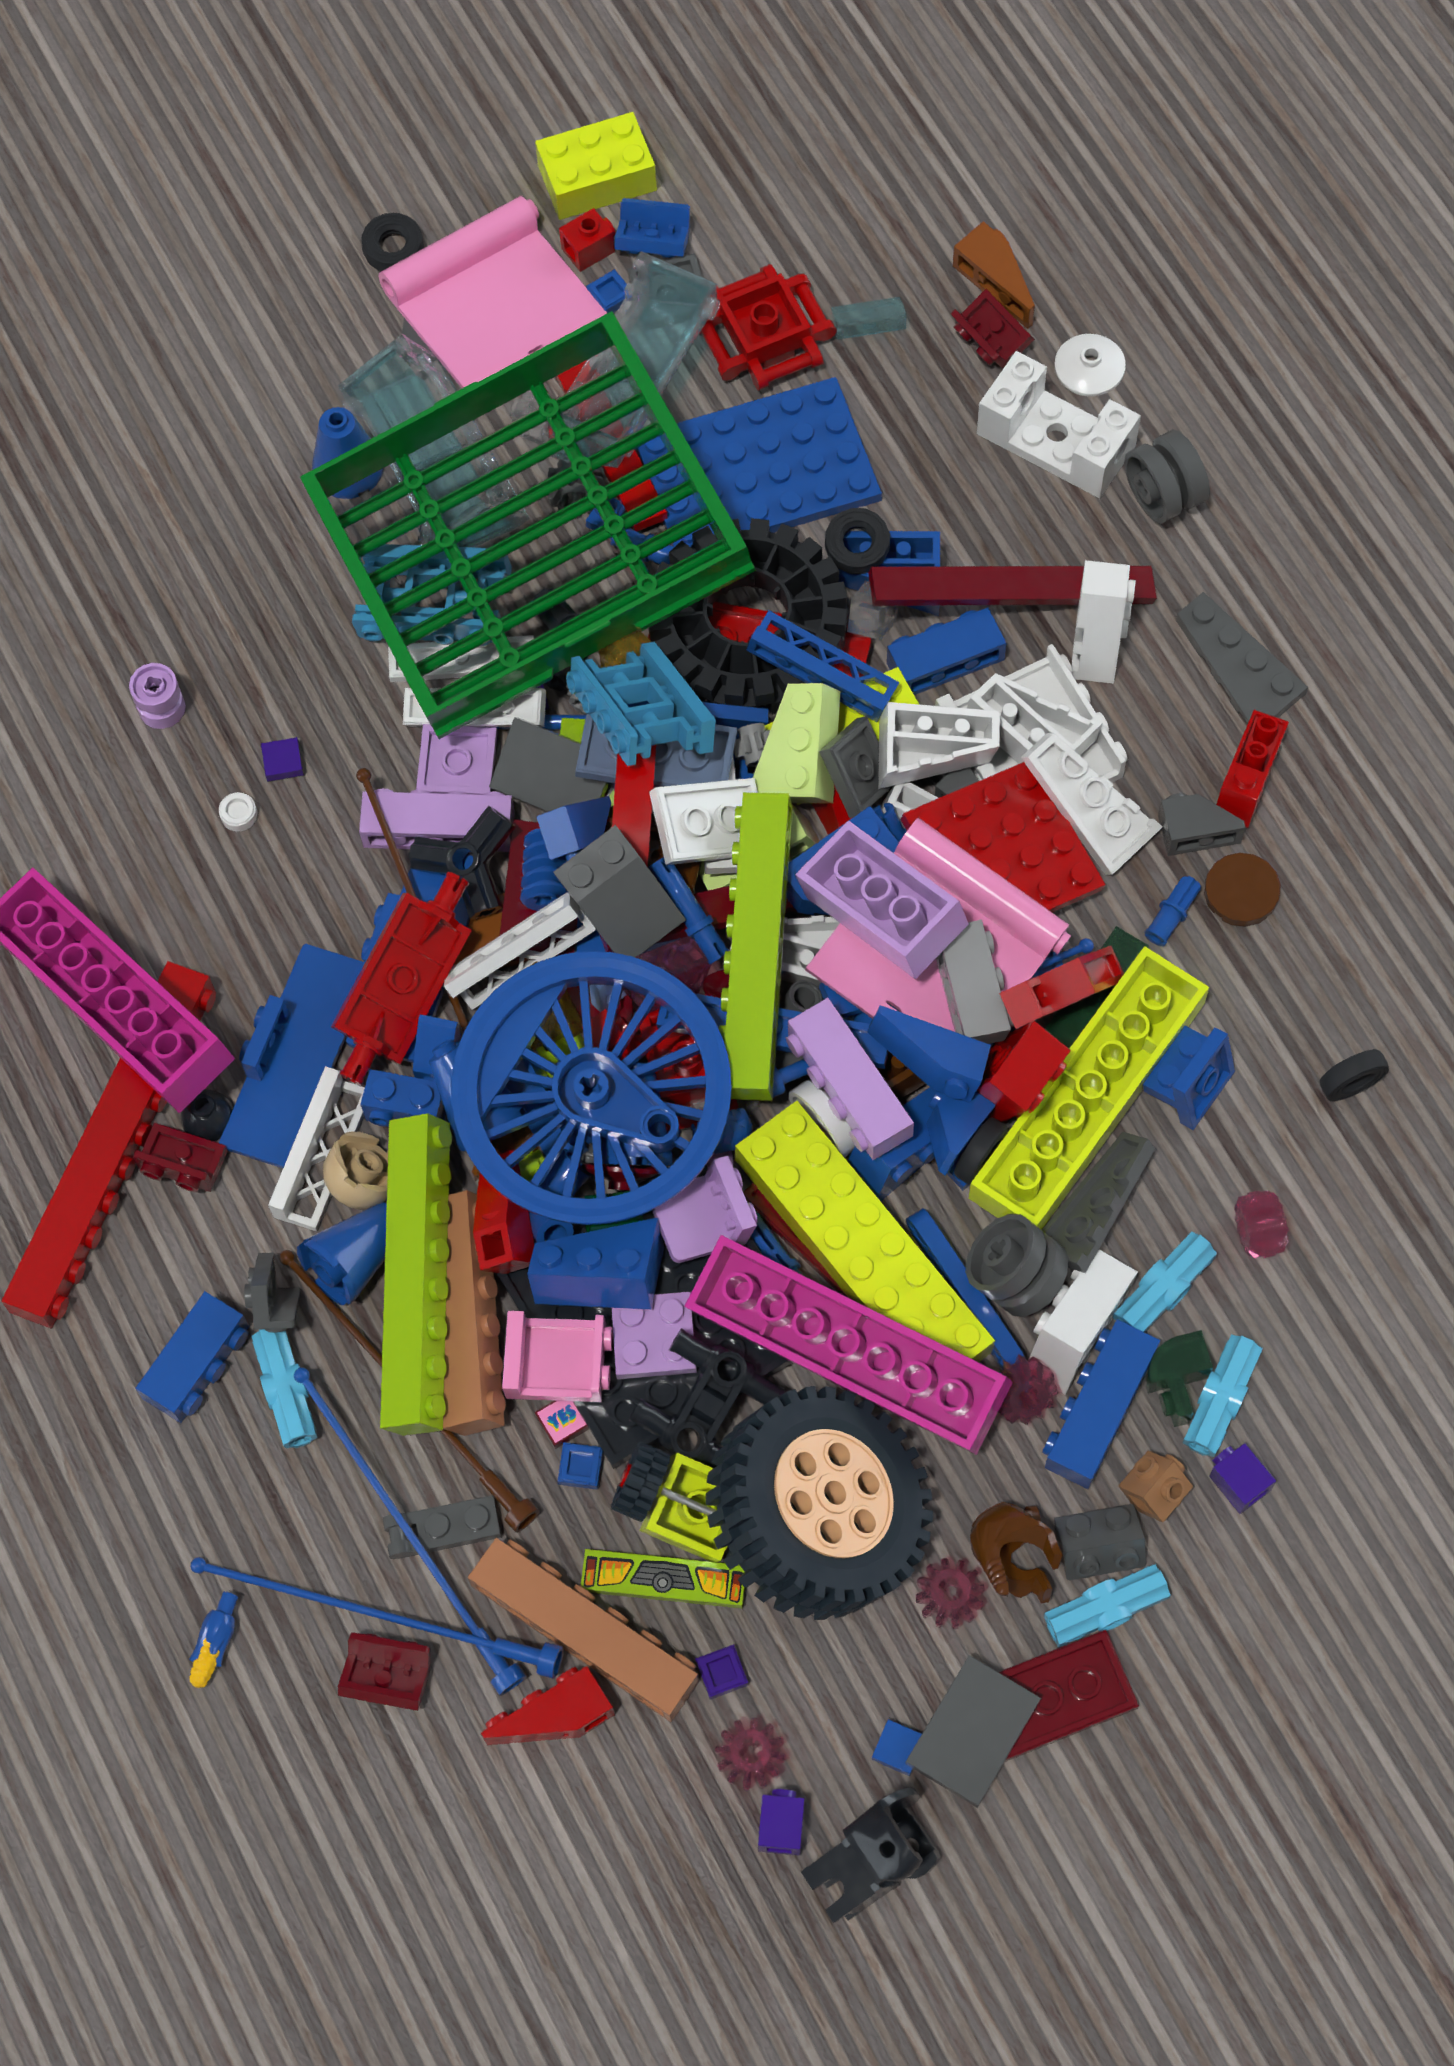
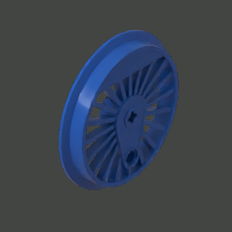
M600 951L574 952L542 960L521 970L496 988L481 1004L467 1025L456 1051L451 1079V1103L459 1137L468 1156L489 1184L516 1205L551 1220L572 1224H607L627 1220L661 1206L685 1189L703 1170L718 1146L727 1123L732 1089L731 1069L722 1035L713 1017L700 999L679 979L664 969L632 956ZM588 985L613 986L599 1048H593ZM579 986L585 1046V1048L578 1049L559 1004V1000L566 989ZM623 988L646 996L613 1051L609 1052L608 1048ZM655 1002L674 1015L622 1061L620 1060V1057ZM552 1012L571 1053L567 1056L542 1029ZM680 1025L686 1028L695 1042L635 1069H629ZM536 1037L560 1062L558 1065L529 1050ZM698 1054L701 1055L704 1064L705 1076L643 1082L640 1079ZM522 1059H525L553 1075V1078L516 1069ZM509 1080L552 1089L551 1091L500 1095ZM595 1084H598L600 1093L592 1092L589 1096H586L584 1088H593ZM706 1088L703 1110L663 1102L654 1093ZM554 1102L486 1131L484 1130L482 1123L493 1107ZM559 1113L504 1160L491 1144V1141ZM677 1116L700 1121L690 1142L680 1137ZM662 1121L670 1125V1131L662 1137L653 1136L649 1132L650 1127L656 1122ZM567 1122L530 1182L512 1169ZM578 1129L563 1194L558 1195L540 1188L572 1134ZM587 1133L592 1134L597 1198H573ZM601 1137L608 1138L630 1192L606 1197ZM619 1142L635 1146L660 1176L646 1185L638 1187ZM675 1146L684 1151L669 1168L652 1152H667Z

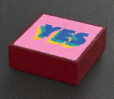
M553 1401L534 1412L555 1449L563 1445V1442L566 1443L589 1430L588 1425L573 1401Z

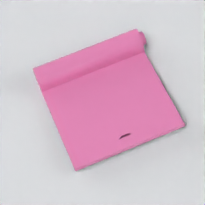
M522 196L379 272L378 275L380 284L387 297L461 388L475 381L479 382L607 314L538 231V209L532 200H526Z
M920 818L913 822L897 845L894 852L895 855L959 900L968 922L982 920L985 931L991 932L994 941V954H991L994 967L1001 969L1004 979V989L1001 992L1031 979L1050 952L1053 951L1058 955L1070 939L1071 935L1065 932L1069 924ZM840 923L805 969V971L872 1019L879 1005L895 1011L898 1009L901 1013L955 1032L936 959L914 979Z

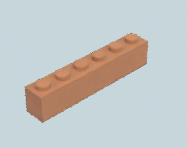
M468 1190L448 1195L450 1218L448 1221L447 1239L449 1257L447 1259L448 1296L446 1298L447 1335L445 1337V1362L447 1369L444 1376L446 1410L443 1416V1429L463 1436L505 1426L504 1411L506 1407L501 1382L503 1362L499 1354L498 1335L500 1333V1323L497 1318L495 1298L497 1295V1284L494 1279V1272L480 1271L473 1236L477 1194Z
M495 1538L467 1577L471 1587L556 1645L563 1646V1649L669 1722H672L699 1683L698 1674L694 1672L696 1665L677 1652L672 1657L660 1649L662 1642L645 1630H642L640 1634L636 1633L626 1626L629 1620L617 1610L608 1607L605 1612L593 1603L595 1597L583 1587L575 1584L573 1588H570L561 1582L560 1578L562 1575L552 1566L545 1562L538 1566L527 1559L528 1551L518 1543L509 1539L505 1544L498 1538Z

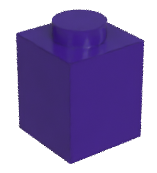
M1245 1443L1236 1450L1232 1446L1227 1447L1212 1460L1215 1466L1209 1477L1239 1514H1242L1267 1495L1276 1482Z
M773 1789L771 1795H762L758 1839L759 1852L800 1856L804 1798H796L797 1792L786 1789Z

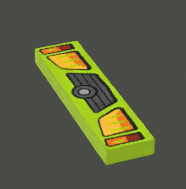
M585 1549L581 1587L590 1593L742 1609L745 1587L737 1579L745 1571L740 1565L729 1570L726 1563Z

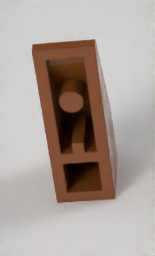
M983 221L954 246L953 267L981 291L987 289L1017 321L1029 329L1033 325L1035 304L1013 251L1003 233L998 229H992Z

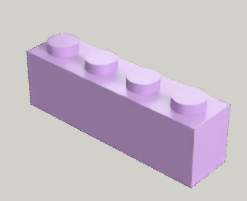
M389 789L374 790L397 849H410L415 837L460 842L488 805L503 814L512 823L515 816L512 795H505L501 792L492 791L484 795H475L457 790L450 791L447 794L431 793L426 790H413L410 793L393 792ZM363 792L359 828L363 847L389 849L367 792ZM512 832L497 852L510 851Z
M829 998L788 1021V1037H786V1042L790 1050L797 1058L802 1056L809 1065L807 1073L817 1089L822 1087L831 1098L828 1100V1104L838 1120H846L852 1129L849 1132L850 1137L860 1152L866 1150L871 1159L874 1160L913 1137L914 1122Z

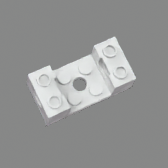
M1015 351L979 403L977 434L1100 499L1124 464L1125 454L1136 446L1141 415L1110 399L1099 413L1098 418L1045 391L1047 366ZM1052 431H1060L1065 434L1066 438L1056 442L1050 440L1047 434Z

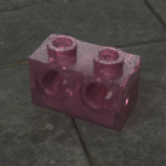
M690 936L636 956L638 959L664 969L679 979L695 994L699 993L712 965L708 964V960L700 947ZM623 988V991L640 1007L646 996ZM655 1002L649 1013L660 1009L661 1005Z

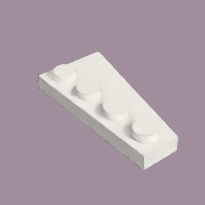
M1054 733L1045 734L1021 757L1059 812L1070 822L1078 838L1105 875H1113L1163 827L1156 820L1149 819L1139 810L1141 807L1130 798H1125L1112 787L1114 784L1103 775L1099 776L1093 771L1085 759Z

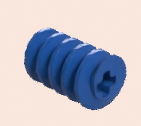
M540 828L530 831L524 837L523 845L525 849L523 851L524 863L522 865L524 876L521 880V887L523 889L520 894L522 904L536 911H539L567 893L553 873L567 862L566 858L561 857L550 860Z

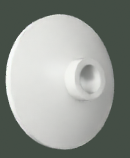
M1081 334L1070 338L1059 348L1055 357V373L1061 384L1069 391L1082 396H1099L1112 391L1121 382L1125 373V358L1119 346L1112 340L1097 334ZM1087 357H1092V358H1095L1096 360H1092V361H1091V360H1088V359H1086V358H1087Z

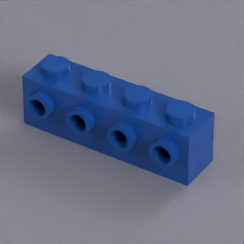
M1118 1319L1112 1330L1103 1329L1094 1348L1100 1352L1095 1364L1087 1362L1077 1381V1384L1083 1387L1077 1399L1071 1396L1068 1398L1060 1415V1418L1065 1420V1423L1059 1434L1054 1431L1051 1432L1042 1453L1048 1456L1045 1469L1089 1489L1157 1352L1160 1343L1159 1339Z

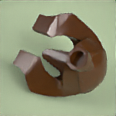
M1001 1502L987 1508L972 1524L970 1541L973 1555L980 1563L993 1588L1001 1596H1008L1010 1592L1019 1598L1033 1592L1037 1595L1040 1603H1048L1052 1587L1045 1573L1039 1568L1031 1570L1017 1568L1011 1562V1556L1014 1551L1025 1543H1030L1043 1550L1053 1570L1058 1569L1063 1554L1058 1546L1054 1532L1041 1522L1040 1512L1035 1505L1026 1506L1023 1510L1014 1504Z

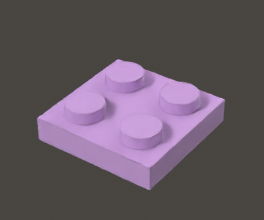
M423 724L416 790H426L437 794H447L450 791L456 790L475 795H484L487 792H492V788L489 785L495 767L497 728L463 726L438 739L432 726Z
M690 1292L654 1295L651 1310L612 1308L617 1379L697 1373L696 1365L675 1352L669 1351L674 1338L681 1328L694 1336L692 1311L684 1307L691 1294Z

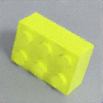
M634 112L535 141L538 167L559 220L585 213L592 208L598 209L621 202L623 198L631 199L657 191L655 164Z

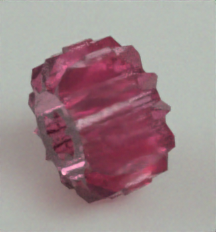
M1258 1190L1238 1197L1234 1207L1236 1214L1234 1220L1237 1225L1236 1232L1239 1234L1240 1244L1244 1246L1245 1252L1253 1258H1268L1276 1256L1277 1253L1284 1252L1289 1242L1287 1235L1289 1229L1286 1224L1287 1217L1284 1215L1283 1205L1279 1202L1278 1196L1269 1190L1263 1192Z
M1018 1354L1014 1364L1003 1360L1004 1370L999 1373L1007 1376L1013 1383L998 1413L1003 1415L1012 1424L1019 1419L1021 1423L1028 1425L1031 1416L1034 1415L1043 1420L1042 1410L1044 1408H1054L1051 1397L1058 1394L1057 1386L1054 1383V1374L1049 1367L1043 1365L1034 1356L1027 1361L1025 1357Z
M943 1558L941 1560V1571L932 1564H929L926 1567V1573L929 1578L919 1577L917 1580V1586L924 1591L916 1594V1603L928 1604L922 1610L924 1618H928L934 1613L938 1614L935 1622L936 1627L941 1628L944 1624V1619L950 1618L952 1629H958L959 1616L966 1622L971 1623L974 1621V1614L971 1609L981 1610L984 1602L976 1596L984 1593L985 1586L984 1584L973 1583L978 1577L976 1569L970 1570L966 1574L962 1573L965 1565L963 1560H958L956 1568L950 1569L948 1559ZM948 1586L956 1588V1596L959 1599L953 1596L952 1601L944 1599V1591H947Z
M751 1718L750 1730H744L743 1723L740 1720H736L734 1726L737 1735L735 1736L730 1731L723 1730L721 1737L729 1745H718L715 1748L717 1755L727 1757L717 1764L718 1770L725 1772L733 1769L727 1778L728 1783L731 1785L735 1784L740 1776L744 1777L743 1789L749 1791L751 1788L752 1778H757L758 1785L762 1789L766 1788L767 1781L764 1773L766 1772L771 1777L777 1779L780 1776V1771L772 1763H784L786 1761L784 1753L774 1751L784 1744V1740L781 1736L769 1739L774 1730V1726L770 1723L765 1725L762 1731L759 1732L757 1718ZM749 1745L753 1746V1751L757 1747L761 1750L757 1753L758 1760L753 1763H749L748 1757L744 1761L741 1760V1757L744 1756V1747Z

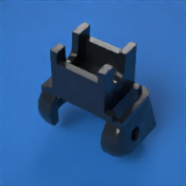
M904 1788L879 1800L843 1829L846 1838L840 1844L801 1871L812 1890L822 1884L829 1888L838 1881L843 1883V1895L825 1910L833 1923H836L844 1916L847 1920L852 1919L888 1892L901 1885L899 1881L905 1878L917 1879L929 1874L939 1862V1851L911 1808L920 1798L915 1788ZM913 1838L918 1842V1852H914L907 1841L908 1839Z

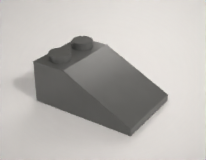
M616 825L553 872L614 953L637 958L686 920Z

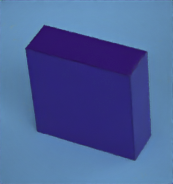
M297 737L261 743L267 782L304 775Z
M734 1644L695 1659L710 1700L748 1686V1681Z

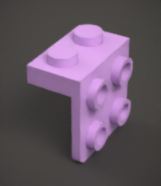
M728 1156L714 1159L705 1176L695 1178L675 1197L652 1210L654 1217L659 1219L660 1232L671 1259L676 1263L710 1255L720 1235L745 1245L757 1226L755 1208L750 1202L747 1203L742 1191L743 1182L740 1172L737 1168L732 1167Z

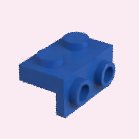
M623 198L620 204V222L615 235L614 250H624L630 254L642 252L659 254L666 258L683 257L689 238L690 206L687 204Z

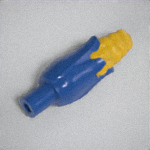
M222 1593L217 1609L211 1610L201 1625L196 1647L189 1658L193 1662L189 1680L196 1688L205 1687L215 1667H222L225 1650L235 1629V1618L232 1617V1613L238 1596L232 1593Z

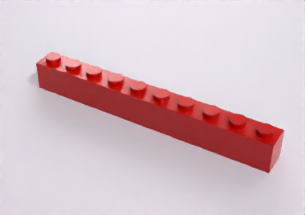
M167 961L157 982L201 1021L204 1013L210 1012L216 999V992L210 977ZM121 1058L1 1300L9 1313L50 1329L53 1328L56 1320H60L66 1313L69 1304L68 1295L73 1284L77 1285L81 1281L86 1269L84 1261L90 1249L94 1250L98 1246L103 1232L101 1226L107 1214L111 1215L117 1207L119 1201L118 1191L123 1181L129 1180L134 1171L136 1163L133 1155L140 1146L143 1147L152 1128L151 1122L156 1112L160 1113L167 1102Z

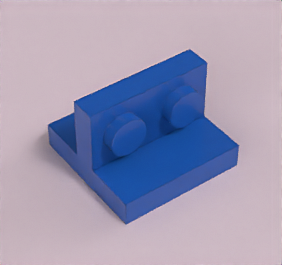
M1184 1026L1143 1083L1144 1092L1176 1108L1180 1124L1192 1130L1195 1129L1235 1072L1228 1034L1214 1027L1209 1036L1206 1037Z

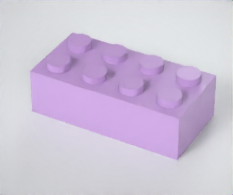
M849 820L795 874L806 898L914 979L969 924L959 900Z

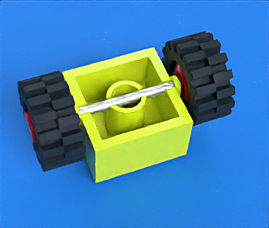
M640 1441L621 1476L620 1483L612 1500L611 1510L643 1522L639 1531L707 1561H721L727 1546L718 1550L714 1542V1538L723 1533L721 1526L710 1528L707 1516L717 1510V1506L706 1505V1493L716 1487L706 1483L708 1472L714 1468L679 1453L671 1456V1454ZM729 1547L727 1550L728 1553L726 1555V1558L732 1555Z

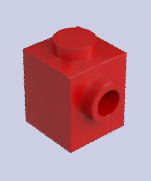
M594 208L559 228L561 249L580 272L615 252V229L610 220L606 217L602 219Z

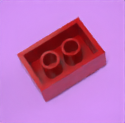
M1035 1021L1010 1032L1004 1041L995 1042L989 1050L982 1082L977 1089L979 1094L995 1104L988 1119L993 1117L1000 1122L1007 1123L1014 1116L1019 1118L1026 1111L1029 1113L1033 1112L1045 1096L1041 1092L1048 1081L1054 1082L1067 1066L1063 1060L1071 1050Z

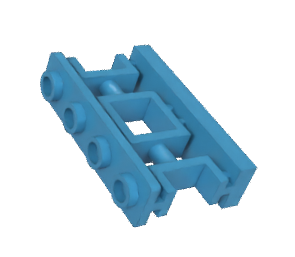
M385 544L362 556L365 563L364 566L370 574L417 549L420 545ZM458 547L465 559H469L488 549ZM444 551L399 574L407 576L405 588H390V579L377 586L376 589L383 602L386 603L450 569L451 564ZM508 555L472 574L475 578H478L477 583L479 587L484 589L510 575L512 566ZM457 581L448 586L445 608L415 607L414 604L401 611L402 616L393 615L392 619L399 632L401 633L467 598L466 592L460 590L461 582ZM356 604V614H353L352 623L358 637L369 641L385 639L368 606ZM474 610L473 619L459 618L420 640L435 641L439 644H451L454 640L458 641L483 628V623L476 610ZM492 610L496 618L500 619L501 616L499 611ZM490 640V641L486 642L485 644H483V645H481V646H486V645H488L489 643H493V642H492V640Z
M655 641L642 643L640 656H637L634 651L627 652L626 664L599 668L593 659H587L584 663L580 656L571 658V671L567 673L566 677L570 693L575 694L581 702L584 712L592 717L598 731L606 736L611 743L614 753L619 754L627 766L636 765V754H640L643 759L649 758L651 745L679 741L685 751L692 750L694 747L698 754L713 752L716 719ZM648 701L650 703L635 707L627 706V704Z

